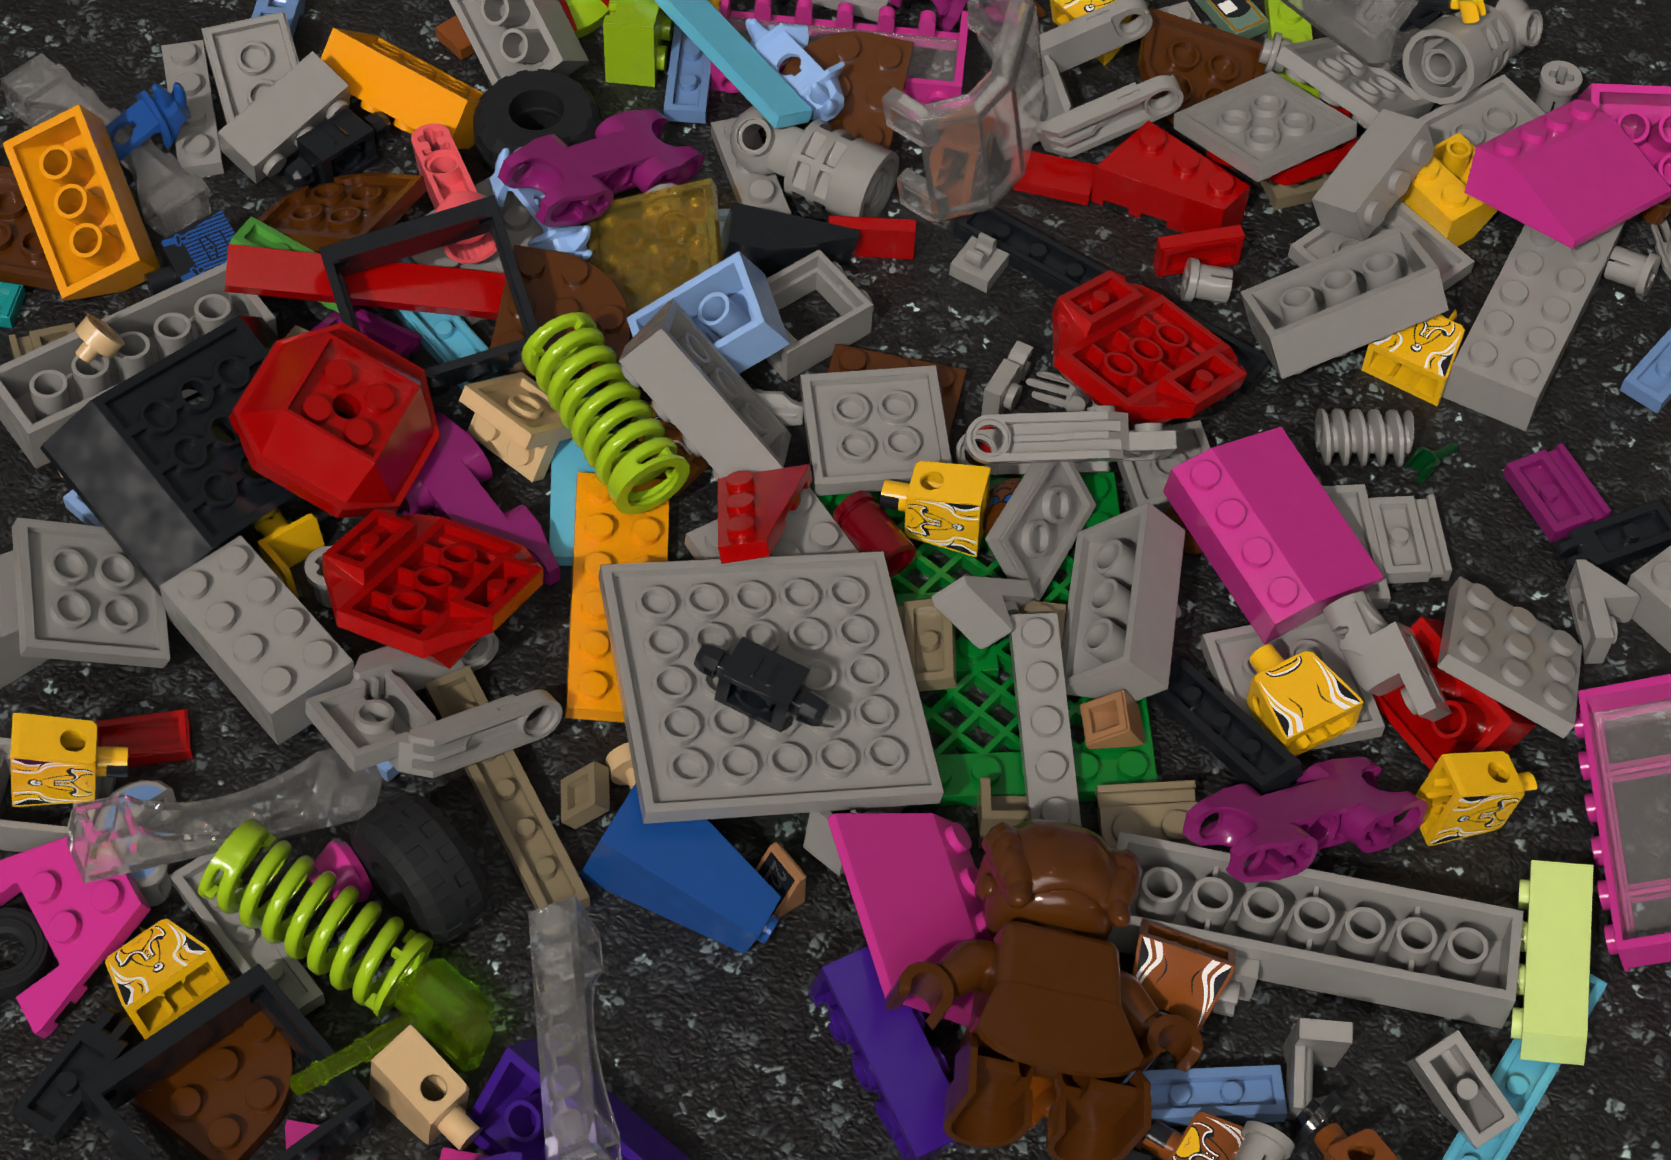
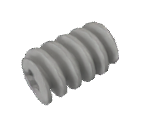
M1319 408L1315 416L1314 427L1317 452L1321 453L1325 466L1330 465L1334 453H1339L1343 466H1348L1352 453H1357L1361 466H1366L1370 454H1375L1378 466L1384 467L1388 454H1393L1396 466L1402 467L1406 454H1410L1413 446V413L1411 410H1406L1402 417H1400L1397 410L1389 409L1382 418L1379 410L1370 409L1364 418L1360 409L1353 408L1346 418L1342 409L1334 408L1328 418L1325 409Z

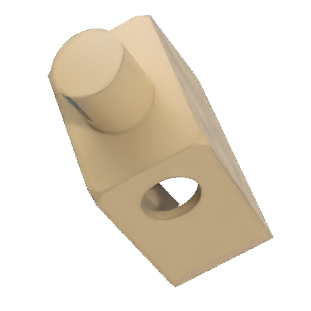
M411 1024L371 1060L369 1093L425 1144L429 1145L440 1134H443L459 1151H462L481 1133L483 1127L465 1111L469 1087Z

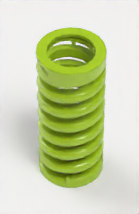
M572 312L550 320L535 331L523 347L521 354L522 362L527 370L535 376L538 387L547 395L551 407L559 413L561 423L567 430L571 431L572 440L583 450L585 460L591 467L595 468L596 477L607 487L609 497L616 508L624 514H639L649 511L671 498L686 482L690 473V465L683 456L677 455L676 443L671 438L665 437V427L660 420L653 418V409L649 403L640 400V389L634 387L625 378L621 370V364H617L616 353L611 347L605 346V337L597 329L592 317L583 312ZM574 327V331L559 338L546 352L544 351L543 347L551 337L564 329ZM594 362H599L594 369L585 373L580 378L570 381L581 369ZM611 380L606 387L594 395L582 399L586 393L600 383ZM623 398L614 408L595 417L606 405ZM634 417L630 423L620 430L608 434L622 421ZM647 435L636 446L621 452L632 441ZM655 454H658L655 458L641 464V462H643L647 458ZM663 472L667 476L664 481L650 489L635 493L631 491L632 488L651 481Z
M254 818L243 822L231 833L212 858L201 878L198 894L202 898L210 899L211 901L217 896V905L221 911L226 914L239 912V920L243 926L248 929L261 927L262 937L268 943L280 944L284 942L285 953L290 958L298 960L307 957V967L312 973L324 975L330 972V983L337 990H347L353 987L352 994L356 1003L373 1010L378 1018L386 1015L404 995L420 972L432 949L433 940L422 932L416 933L410 929L402 940L406 943L402 951L397 947L392 949L391 957L396 959L394 964L379 979L372 983L383 957L396 942L404 928L403 919L399 916L390 918L376 936L369 950L349 968L358 945L378 920L382 912L381 905L376 901L367 903L349 927L344 938L327 952L334 932L349 915L359 898L358 889L354 886H347L334 900L321 923L309 935L303 938L310 919L316 914L335 887L337 882L336 874L331 870L321 873L308 889L296 911L281 923L287 905L311 875L315 865L314 860L308 855L298 858L278 885L272 898L258 908L263 892L287 863L292 853V846L288 841L281 840L269 850L277 838L269 833L268 828ZM263 847L269 850L249 883L235 893L236 888L240 889L243 885V880L240 878L241 875L257 858ZM220 870H223V874L216 880Z

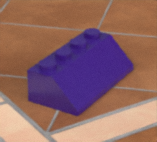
M543 1036L507 1047L469 1114L483 1127L481 1133L473 1142L489 1156L513 1151L523 1152L522 1160H691Z

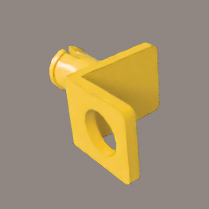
M281 511L272 515L273 519L268 518L255 526V529L265 537L257 543L263 561L299 600L289 568L306 559L311 552L324 547L325 544L317 518L312 513L290 524Z

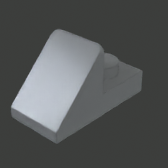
M1580 559L1575 561L1565 588L1579 644L1582 645L1584 664L1603 663L1611 644H1615L1617 641V623H1626L1632 619L1640 601V596L1637 592L1586 559Z
M962 576L931 596L934 606L979 649H985L1011 633L1012 623L1009 615L1018 614L1019 607L1035 598L1030 580Z

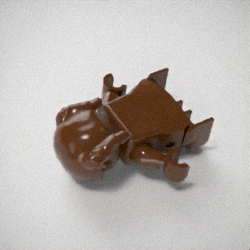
M1034 819L1011 826L1001 822L992 827L982 840L985 855L978 871L974 890L976 897L984 902L985 925L993 940H964L953 947L936 964L916 962L909 965L901 973L887 994L884 1004L886 1010L899 1009L909 995H916L925 1000L929 1005L931 1012L926 1022L934 1030L952 1006L953 1000L974 991L971 1020L960 1042L959 1051L955 1055L954 1080L948 1086L944 1098L943 1130L954 1141L973 1147L991 1148L1006 1146L1021 1139L1032 1126L1033 1094L1030 1085L1032 1077L1035 1076L1053 1080L1057 1101L1050 1108L1047 1116L1046 1150L1051 1158L1055 1160H1122L1151 1129V1083L1142 1072L1149 1068L1162 1053L1160 1047L1165 1048L1171 1054L1174 1067L1184 1072H1187L1194 1065L1203 1049L1201 1034L1196 1026L1187 1018L1177 1014H1165L1156 1018L1160 1011L1139 980L1130 973L1120 970L1118 948L1114 943L1106 941L1113 925L1123 929L1131 921L1130 908L1135 902L1141 887L1142 868L1136 855L1130 850L1111 848L1098 834L1073 823H1063L1051 819ZM1135 1034L1139 1037L1138 1041H1136ZM1138 1068V1070L1131 1076V1078L1122 1085L1121 1083H1123V1081L1128 1077V1075Z

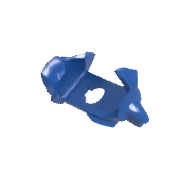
M155 83L151 86L153 94L148 93L146 90L135 94L137 102L106 126L119 162L155 133L161 132L164 146L171 148L181 126L186 119L191 118L189 107L186 105V93L180 83H174L172 93L168 92L162 85ZM136 124L133 134L127 142L119 145L115 144L114 136L120 128Z

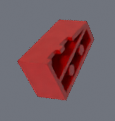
M1148 120L1095 166L1090 201L1100 205L1108 201L1129 208V215L1141 218L1144 213L1167 221V228L1188 233L1239 225L1244 218L1250 186Z

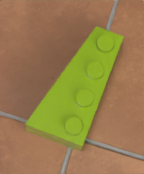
M609 0L608 10L610 14L605 15L603 21L606 82L655 87L658 70H666L668 47L663 44L664 40L671 41L673 20L654 0Z

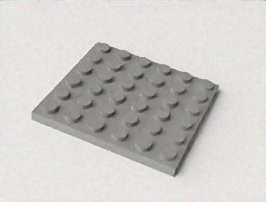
M883 551L774 556L721 564L720 559L600 565L598 577L643 824L940 803L944 791ZM743 636L810 669L804 691L809 692L812 690L828 701L830 707L821 726H810L797 721V716L792 714L783 731L779 732L715 701L719 678L711 679L695 667L694 662L698 651L704 643H713L728 649L727 653L731 655Z

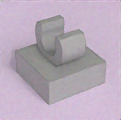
M980 232L978 238L971 236L950 263L949 275L987 293L1007 268L1010 254L996 248V239Z
M1236 956L1234 972L1213 1007V1013L1233 1017L1238 999L1250 1002L1258 979L1259 960Z

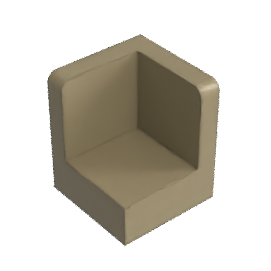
M980 777L976 803L978 848H983L982 840L984 836L995 825L1004 822L1015 826L1024 821L1032 820L1031 812L1027 811L1026 796H991L990 777Z

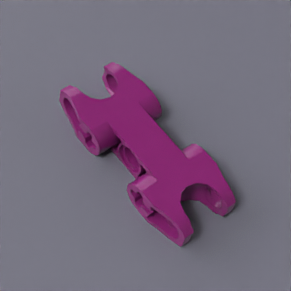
M629 110L605 119L597 127L595 139L568 146L556 134H549L532 140L503 160L498 178L510 188L529 187L539 190L546 195L541 199L540 209L535 215L543 225L548 227L579 225L602 215L611 205L616 193L638 187L644 194L649 189L660 184L684 185L699 173L705 156L693 146L675 147L662 142L659 138L662 136L663 127L668 119L658 110Z
M440 412L435 414L440 437L401 503L399 509L404 515L424 514L430 511L433 516L444 517L523 545L532 554L534 561L543 567V584L550 586L561 580L560 566L548 545L540 523L523 504L503 514L481 485V483L491 479L493 475L484 452L468 432L460 428Z
M1366 757L1331 759L1308 767L1302 773L1303 776L1298 778L1296 785L1291 788L1261 795L1248 784H1238L1221 789L1215 794L1199 801L1186 813L1182 834L1200 846L1224 845L1232 847L1230 849V862L1225 871L1233 878L1244 883L1274 881L1303 872L1310 866L1315 859L1317 851L1348 841L1365 853H1372L1391 847L1396 842L1412 834L1422 825L1428 803L1409 791L1387 792L1378 790V777L1382 768ZM1409 809L1407 815L1400 822L1394 824V817ZM1213 813H1218L1219 819L1200 829L1205 818ZM1248 859L1249 864L1244 867L1245 861Z

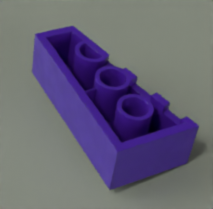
M868 946L823 966L812 983L808 994L816 1007L822 1004H826L828 1007V1015L831 1022L828 1024V1029L837 1045L843 1043L845 1046L849 1044L853 1051V1054H851L853 1073L861 1087L869 1093L875 1090L880 1099L874 1103L875 1111L902 1159L926 1160L959 1144V1142L948 1137L943 1130L944 1098L950 1085L946 1078L949 1075V1068L940 1049L937 1046L931 1048L922 1030L925 1028L922 1012L903 1004L899 1009L886 1010L884 1005L886 999Z

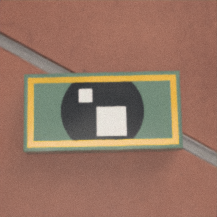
M1194 0L1220 30L1248 39L1268 31L1270 21L1251 0Z

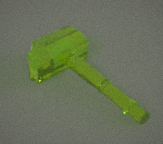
M444 958L431 960L412 971L402 980L393 1004L402 1015L379 1026L364 1037L356 1038L354 1043L320 1061H313L309 1067L290 1077V1087L296 1095L300 1096L320 1085H327L329 1080L360 1063L370 1062L372 1057L381 1052L410 1024L420 1034L423 1033L463 1072L474 1070L480 1067L494 1032L489 1019L495 1006L481 993L476 984L464 978Z

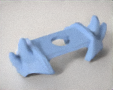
M755 18L747 19L745 21L746 28L752 39L749 44L813 109L810 120L821 119L827 122L835 118L844 107V95L838 76L842 72L845 63L843 61L824 71L803 49L809 42L807 25L780 23L777 26H764ZM789 57L801 59L799 67L801 71L796 76L779 73V67L785 59Z
M503 148L495 163V173L488 181V184L492 185V194L495 195L498 207L504 206L507 192L512 191L543 230V234L528 241V246L563 252L588 261L593 255V251L587 249L586 245L590 238L591 227L589 225L558 227L543 225L535 215L540 209L541 199L546 195L539 190L529 187L510 188L498 178L503 160L510 156L509 148Z

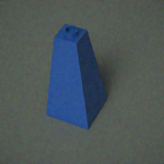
M636 783L579 874V877L586 882L743 954L749 950L756 940L764 944L779 921V917L772 914L781 896L708 820L643 824Z

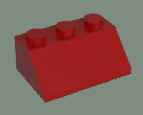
M1421 616L1410 628L1452 713L1436 722L1422 718L1418 714H1412L1401 695V689L1405 688V685L1382 696L1372 694L1378 709L1430 771L1442 754L1503 751L1507 754L1536 724L1525 716L1439 669L1437 664L1444 621Z

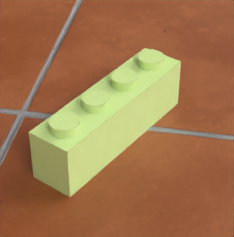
M1531 860L1530 880L1520 879L1518 909L1528 910L1527 922L1523 921L1520 947V952H1526L1525 964H1519L1516 995H1523V1008L1513 1007L1511 1038L1521 1039L1520 1060L1584 1066L1588 1033L1594 865Z

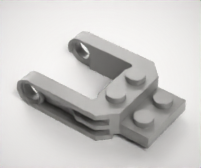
M1117 0L1024 41L1015 56L1017 64L1012 71L974 87L983 113L991 118L990 133L1001 158L1013 153L1015 148L1023 149L1039 141L1045 151L1071 158L1138 129L1148 120L1154 122L1168 116L1181 106L1184 96L1177 78L1174 75H1160L1140 84H1136V82L1074 108L1065 82L1060 74L1135 41L1148 33L1152 27L1153 19L1145 0ZM1129 15H1139L1135 20L1124 24L1120 23L1125 17ZM1169 91L1163 97L1151 99L1152 96L1159 92Z
M1115 406L1088 407L1087 411L988 414L976 418L970 424L966 433L955 446L954 461L955 464L971 465L965 458L966 449L974 460L986 464L984 465L985 467L991 468L990 476L1025 475L1031 463L1074 462L1079 473L1109 472L1110 462L1163 460L1177 449L1176 430L1163 431L1162 423L1134 425V430H1129L1128 413L1115 412ZM986 426H990V427H994V428H996V429H980V428L986 427ZM976 441L985 443L989 447L990 453L980 450Z
M494 632L481 638L479 643L468 651L451 669L389 646L361 654L353 669V678L350 684L305 699L306 716L353 772L389 760L398 772L428 778L444 775L548 736L560 723L563 710L562 706L548 691L537 689L519 696L511 694L436 721L434 714L414 692L425 688V683L467 666H470L472 671L486 666L494 658L499 647V639ZM544 706L535 718L527 721V718L534 710Z

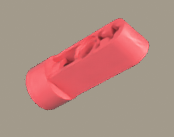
M427 124L413 132L411 142L419 174L424 178L426 190L436 210L435 213L485 198L484 195L477 192L447 127L441 124ZM491 232L443 246L446 255L450 259L462 264L481 262L497 251Z

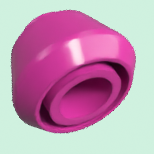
M332 840L314 860L313 871L315 874L308 878L310 885L314 883L321 873L331 870L336 874L337 882L325 902L329 900L334 902L340 892L347 886H354L358 889L359 898L356 903L367 901L373 886L363 865L347 842Z

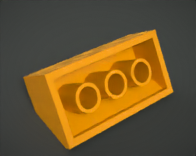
M338 28L332 29L321 59L349 85V96L353 95L362 100L360 103L361 108L370 113L382 112L383 114H388L395 118L394 126L411 134L423 125H444L448 128L457 149L469 150L475 144L473 117L479 99L484 94L482 91L377 35Z
M78 104L2 143L63 300L68 301L124 292L144 282V274L160 268L102 118Z

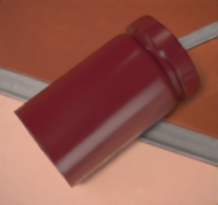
M861 490L849 495L835 509L832 518L859 553L884 552L890 578L902 572L913 561L916 555L915 546L868 491Z

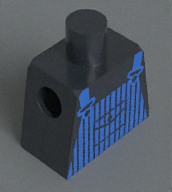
M221 209L212 212L161 241L160 248L165 266L144 274L145 282L152 296L227 262L228 244H230L235 232Z

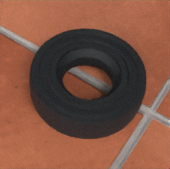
M0 908V939L15 938L24 944V954L21 960L11 968L0 970V1000L16 998V996L46 976L52 963L53 951L35 916L18 908Z

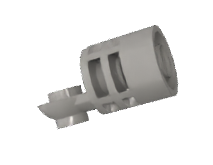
M1498 0L1495 8L1485 4L1486 15L1479 16L1480 20L1475 23H1462L1459 9H1455L1453 13H1445L1410 38L1404 49L1402 59L1405 77L1413 90L1425 100L1440 105L1455 103L1502 70L1509 59L1518 55L1525 47H1534L1538 44L1543 30V19L1540 11L1530 9L1525 0Z
M751 106L739 115L731 130V150L740 166L750 173L759 175L776 173L783 176L784 191L789 196L794 198L804 196L809 205L816 208L825 206L828 213L834 216L878 218L896 182L899 168V156L896 152L862 137L853 140L851 133L842 128L832 131L830 124L821 119L811 122L805 130L795 125L775 129L754 106ZM764 128L767 136L766 142L761 148L756 149L753 141L754 135L759 129Z

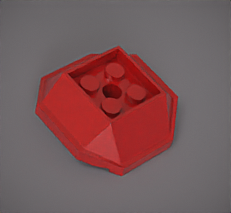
M1108 270L1059 296L1052 310L1053 366L1061 372L1062 378L1098 406H1115V412L1128 413L1129 430H1134V425L1164 424L1175 418H1191L1239 389L1247 375L1243 366H1239L1237 356L1228 344L1162 294L1143 285L1126 282V277L1115 271Z
M343 322L277 340L229 416V421L235 433H238L243 450L254 471L336 518L369 515L374 509L390 510L396 513L440 437L425 370ZM335 411L345 413L350 419L340 417Z
M374 509L322 554V571L337 627L451 669L481 638L493 633L543 584V567L534 561L532 554L525 546L439 516L423 514L397 516L395 511Z

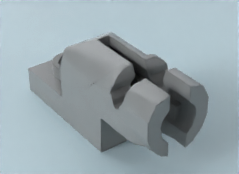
M1363 591L1346 595L1323 609L1332 632L1345 636L1344 639L1339 641L1338 647L1342 651L1356 683L1362 689L1371 694L1382 696L1405 685V688L1401 689V695L1412 714H1418L1422 718L1436 722L1452 713L1410 627L1396 621L1388 625L1372 603L1369 594L1365 595Z

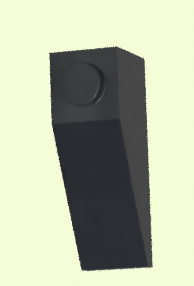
M732 202L722 229L719 262L740 251L768 278L820 249L831 262L835 261L840 266L848 265L860 237V230Z

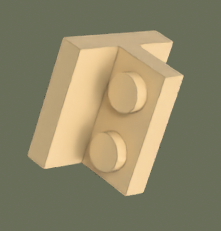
M523 372L467 384L463 388L459 401L475 412L467 431L471 437L531 482L543 480L559 441L570 439L572 435L571 431L567 430L561 423L559 413L551 407L547 395L541 391L537 383Z

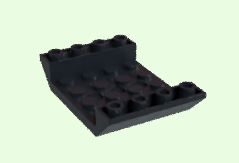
M238 315L90 400L45 441L40 448L160 596H162L159 587L161 584L301 498L266 477L252 478L245 474L241 463L248 462V459L243 450L239 435L235 433L229 421L232 410L277 340H280L262 317ZM190 389L199 392L204 397L205 404L198 406L188 403L183 398L182 391ZM335 411L340 417L345 418L340 411ZM217 425L227 427L234 434L235 440L224 442L217 439L212 433V427Z

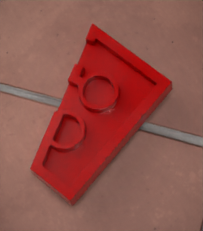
M810 464L754 473L750 471H736L727 477L718 478V550L721 564L764 558L771 555L786 528L785 517L789 511L797 509L801 502L799 494L801 489H808L813 481Z

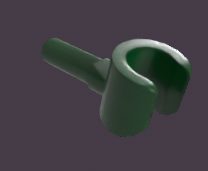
M1452 441L1432 451L1420 446L1403 465V468L1411 467L1417 470L1420 475L1416 478V481L1424 483L1440 465L1442 459L1458 451V445Z

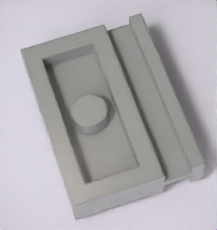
M1427 495L1426 499H1415L1414 496L1368 498L1387 583L1428 582L1429 578L1441 577L1442 581H1449L1452 566L1435 496Z

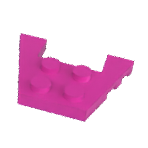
M99 825L0 860V907L22 892L59 962L57 968L16 996L34 1034L44 1039L50 1036L59 1024L55 1020L69 1002L77 1003L88 989L85 982L103 960L106 961L110 954L121 948L151 910L109 831Z

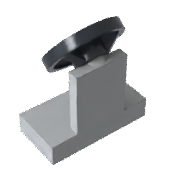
M1299 1018L1284 1042L1283 1063L1287 1064L1286 1104L1288 1114L1286 1119L1294 1120L1295 1137L1292 1139L1295 1145L1294 1153L1302 1147L1343 1097L1336 1090H1333L1329 1095L1313 1099V1066L1335 1068L1353 1042V1022Z

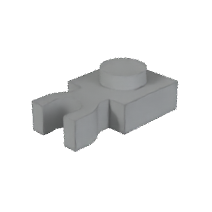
M1018 340L1016 341L1008 358L1003 359L984 389L981 416L1004 414L1006 409L1012 411L1016 407L1023 390V386L1019 385V383L1031 368V362H1028V359L1033 353L1032 346Z

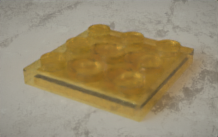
M712 178L613 200L609 208L602 215L587 222L591 227L589 249L593 251L590 263L604 272L616 285L625 301L629 316L723 261L717 188Z

